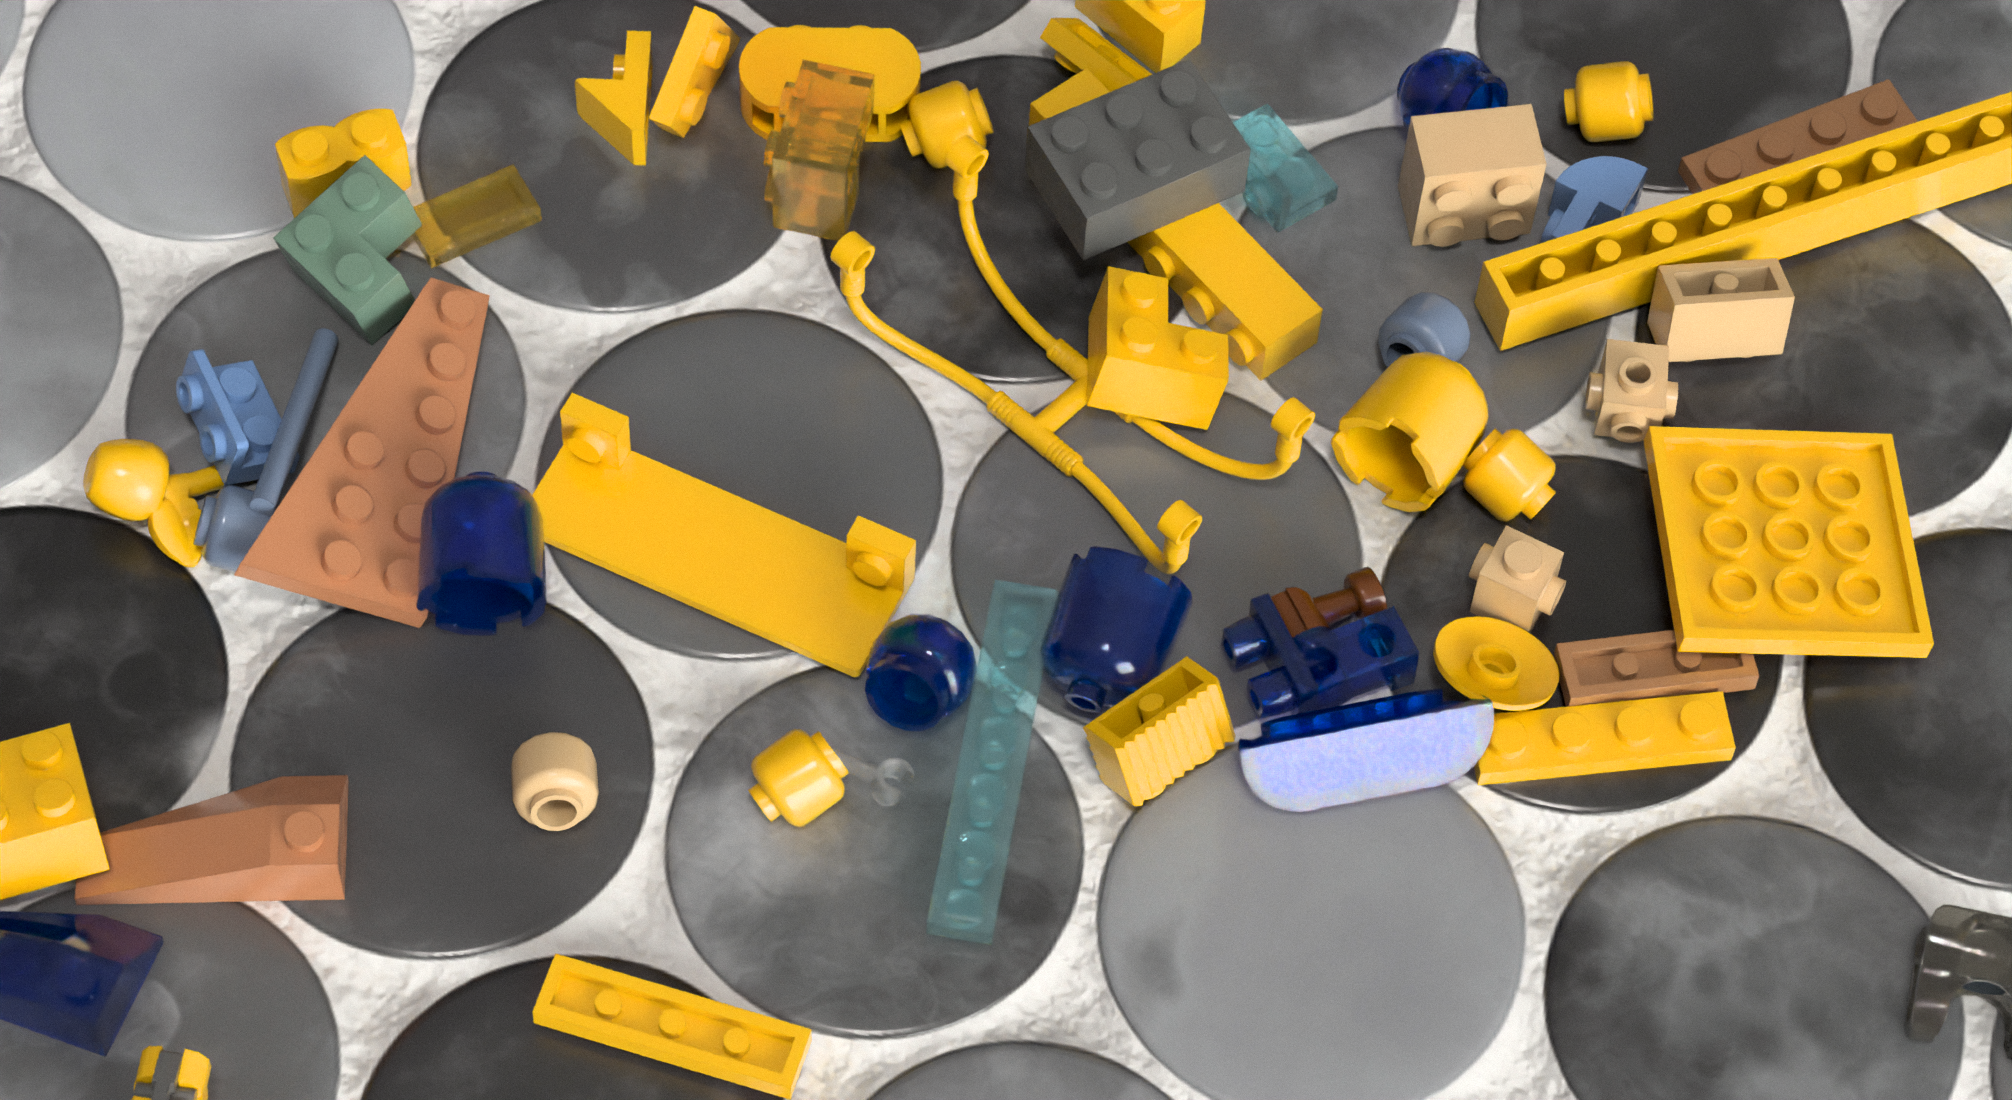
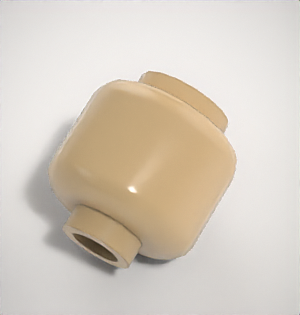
M559 732L536 735L522 743L513 754L511 764L512 800L518 814L527 822L548 831L569 829L587 818L596 807L599 793L596 759L591 747L581 738Z

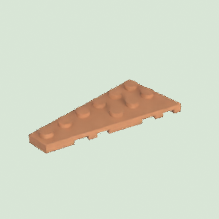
M435 278L429 279L234 574L235 576L417 628L422 626L428 615L490 295Z

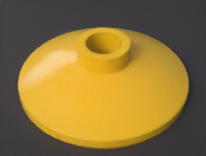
M1479 616L1456 619L1440 630L1434 643V661L1442 676L1457 691L1483 705L1509 711L1529 710L1546 703L1553 696L1557 688L1559 669L1551 652L1535 636L1509 622Z

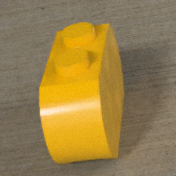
M805 25L769 27L759 32L746 44L740 57L739 89L741 113L747 125L757 135L767 141L891 142L903 135L900 123L910 119L908 103L913 96L920 94V58L913 44L904 35L891 28H871L863 25L849 28H811Z

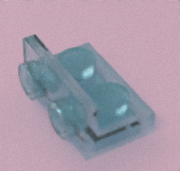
M1268 103L1233 122L1251 149L1245 192L1242 193L1243 198L1249 209L1256 216H1264L1277 233L1336 201L1338 185Z

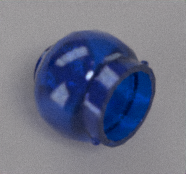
M1438 48L1425 54L1417 62L1412 63L1406 68L1397 88L1400 115L1403 125L1407 130H1409L1411 116L1508 106V91L1505 82L1498 76L1493 75L1490 68L1476 55L1457 48Z
M910 614L890 622L873 641L870 648L866 669L868 676L865 685L868 703L880 718L890 725L905 731H924L934 727L940 719L955 713L972 692L977 673V662L973 646L965 635L951 623L930 614Z

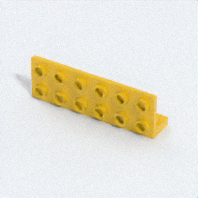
M571 393L560 411L563 446L519 515L517 526L520 532L852 677L861 675L915 579V539L858 515L847 534L845 543L632 451L628 416Z

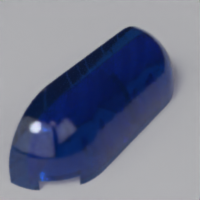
M1428 689L1275 718L1260 724L1262 736L1254 740L1240 739L1238 741L1241 768L1249 786L1258 797L1271 806L1294 812L1317 810L1443 785L1467 773L1485 753L1494 727L1493 701L1484 695L1482 696L1485 699H1470L1471 701L1467 702L1443 701L1442 689Z

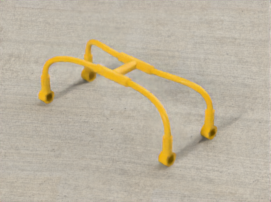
M965 135L952 145L946 155L945 164L954 171L953 194L957 199L960 222L970 252L981 274L1003 307L1018 325L1047 351L1046 357L1056 364L1057 367H1060L1062 371H1065L1075 382L1034 417L1006 395L1005 392L994 391L966 370L887 325L866 306L861 297L865 289V268L872 260L875 248L855 231L845 234L831 252V261L840 267V290L846 297L847 304L854 316L868 330L901 352L956 382L987 404V411L996 416L997 419L1066 476L1070 477L1073 475L1105 507L1156 569L1165 574H1173L1188 559L1190 539L1198 530L1202 522V515L1181 499L1174 502L1161 516L1157 525V530L1165 536L1162 552L1113 492L1083 464V457L1054 434L1087 404L1088 359L1066 343L1065 340L1061 338L1056 340L1014 296L993 264L980 236L973 208V200L977 196L978 173L985 165L989 153L987 149L972 137ZM1292 397L1288 399L1277 410L1270 423L1271 428L1278 433L1275 447L1277 459L1271 463L1253 464L1234 460L1205 449L1175 433L1157 420L1115 412L1126 423L1134 422L1163 444L1192 460L1226 474L1256 480L1276 478L1290 468L1292 463L1299 458L1303 435L1310 428L1315 418V413L1297 398Z

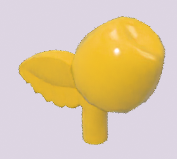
M116 439L98 444L88 459L83 476L86 498L103 512L122 520L143 521L148 518L149 534L157 547L165 555L182 566L195 567L201 560L203 547L193 544L201 510L198 508L196 500L192 497L224 487V483L215 465L191 473L169 475L168 456L161 447L154 443L137 439Z

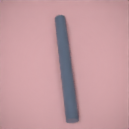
M318 329L313 335L250 501L249 507L251 511L268 517L272 516L275 512L338 343L337 335L329 329Z

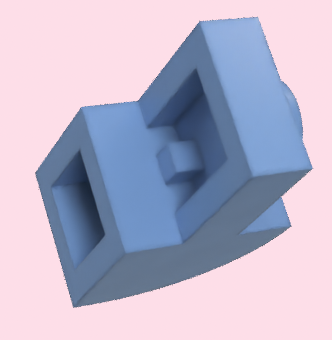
M1611 156L1584 159L1568 167L1555 182L1548 211L1550 219L1543 231L1541 242L1556 239L1632 214L1639 203L1648 168L1624 158Z

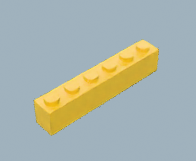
M1085 68L1030 103L1029 126L1107 94L1110 91L1088 68ZM1219 203L1128 241L1132 248L1143 258L1144 264L1151 275L1168 278V285L1180 296L1188 314L1201 325L1206 324L1213 332L1228 335L1229 357L1240 366L1246 365L1260 381L1317 343L1323 309Z

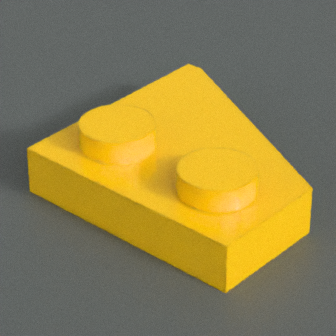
M694 6L649 116V119L659 128L682 138L685 137L691 125L695 126L702 117L707 98L741 39L717 14Z

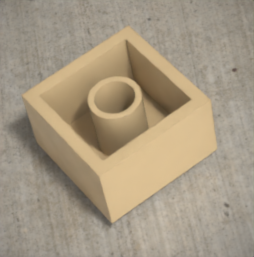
M1532 104L1411 116L1398 183L1411 246L1433 244L1444 247L1456 244L1459 241L1485 238L1508 240L1518 235L1531 233L1547 165Z

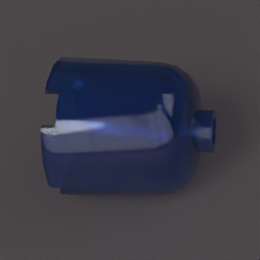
M473 472L442 484L427 499L422 513L416 595L417 609L419 611L427 609L434 613L436 627L462 635H496L497 623L513 621L520 617L524 627L534 623L544 613L547 602L543 519L536 500L526 488L517 482L498 477L490 472Z
M1094 546L1090 547L1084 559L1078 554L1072 556L1047 624L1040 650L1045 672L1061 690L1066 692L1065 699L1071 705L1087 712H1101L1102 708H1112L1163 672L1193 603L1192 593L1181 579L1172 575L1167 585L1159 578L1145 572L1149 562L1147 559L1118 549Z

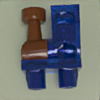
M1364 567L1347 574L1344 579V589L1312 598L1306 591L1300 588L1289 587L1270 597L1269 593L1253 598L1250 601L1249 616L1224 628L1221 640L1222 649L1231 666L1235 669L1263 659L1269 670L1266 673L1248 679L1247 682L1249 700L1259 719L1290 711L1297 724L1313 718L1315 712L1334 709L1353 697L1388 685L1390 691L1414 684L1420 654L1395 607L1387 609L1383 588L1370 567ZM1353 613L1359 619L1334 630H1331L1329 627Z

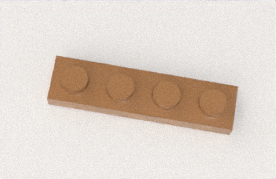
M1888 79L1681 158L1678 173L1691 193L1695 194L1918 121Z

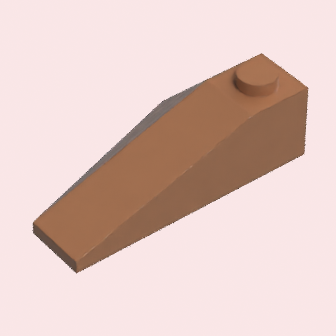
M348 775L281 776L101 832L110 870L76 879V905L345 900Z

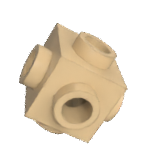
M1607 339L1598 373H1589L1586 388L1585 409L1596 411L1594 435L1613 437L1618 441L1635 443L1644 440L1649 426L1661 427L1663 418L1674 419L1678 398V382L1668 381L1669 346Z

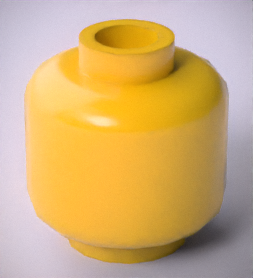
M1622 61L1584 66L1577 72L1575 88L1564 89L1568 125L1579 124L1583 137L1589 142L1596 143L1638 137L1643 132L1645 122L1654 120L1649 74H1639L1637 67L1631 62Z
M951 81L913 96L908 103L910 119L900 123L912 157L924 153L928 163L935 168L947 166L945 164L946 155L952 145L961 137L969 135L986 148V135L994 133L989 114L978 88L969 91L967 86L960 81Z
M1495 428L1463 464V467L1468 470L1463 481L1464 488L1500 521H1510L1520 512L1531 520L1556 493L1547 484L1555 474L1556 465L1554 460L1519 429L1512 428L1502 434Z
M793 729L752 759L751 771L758 783L748 789V791L770 822L782 815L789 824L795 827H803L842 799L845 793L842 778L849 774V772L819 730L810 736L801 729Z

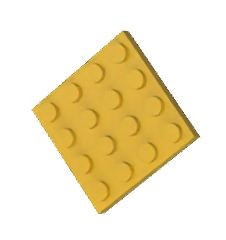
M1649 426L1643 442L1678 652L1927 658L1934 645L1892 434Z

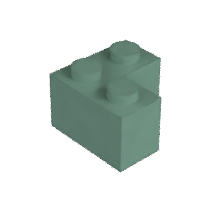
M366 155L358 160L273 237L291 269L371 345L377 342L400 321L415 302L400 272L386 258L418 230L422 223L406 193Z

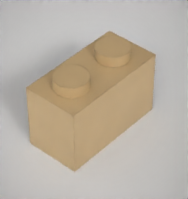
M1777 258L1660 265L1657 269L1647 324L1656 345L1669 346V362L1783 354L1795 296Z

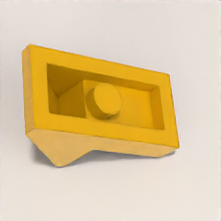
M627 30L625 55L614 54L613 79L578 78L575 80L576 106L579 116L633 165H646L653 76L651 31Z

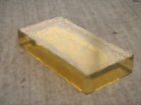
M513 164L414 206L413 208L422 226L412 234V237L429 266L433 268L542 221L541 208Z

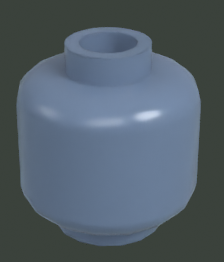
M1420 292L1407 298L1387 317L1379 329L1378 344L1387 368L1402 355L1419 352L1443 355L1452 361L1458 362L1469 347L1471 334L1467 319L1453 302L1436 293Z
M227 485L218 492L216 497L206 495L193 544L203 547L202 554L207 564L236 572L240 563L272 517L251 511L249 504L254 491ZM278 501V504H277V506H276V509H277L278 506L280 505V503H281L280 501Z

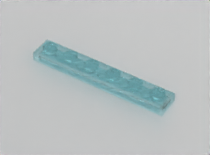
M994 580L927 919L926 934L992 945L1058 596V590Z

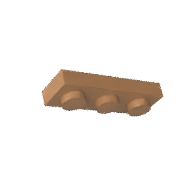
M1674 630L1557 643L1553 656L1558 665L1559 682L1566 707L1721 691L1727 693L1752 690L1756 688L1759 678L1753 654L1678 652Z

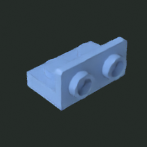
M203 349L190 351L182 376H179L176 382V394L183 412L191 414L200 433V446L205 459L210 463L214 462L224 485L259 479L282 419L253 360L212 367ZM298 452L289 473L295 472L300 458Z

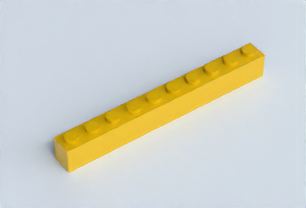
M2012 91L1484 261L1474 303L1496 345L1502 351L1651 302L1657 269L1660 265L1768 258L1780 260L2012 184Z

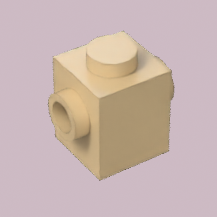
M1506 525L1495 546L1484 543L1473 562L1469 578L1476 580L1477 584L1470 612L1480 617H1490L1509 622L1531 633L1541 613L1551 615L1562 596L1567 581L1559 578L1558 574L1564 552Z

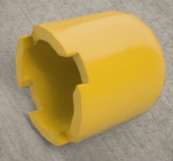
M1431 352L1402 355L1375 380L1339 420L1338 431L1331 438V445L1336 460L1349 479L1356 485H1359L1365 478L1375 488L1386 493V496L1381 500L1384 505L1406 512L1425 511L1445 491L1467 458L1482 440L1489 416L1487 401L1483 390L1476 380L1460 363Z

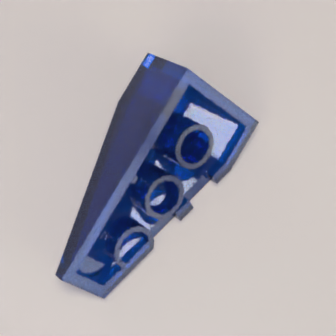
M0 911V1019L106 1057L164 943L163 937L103 915Z

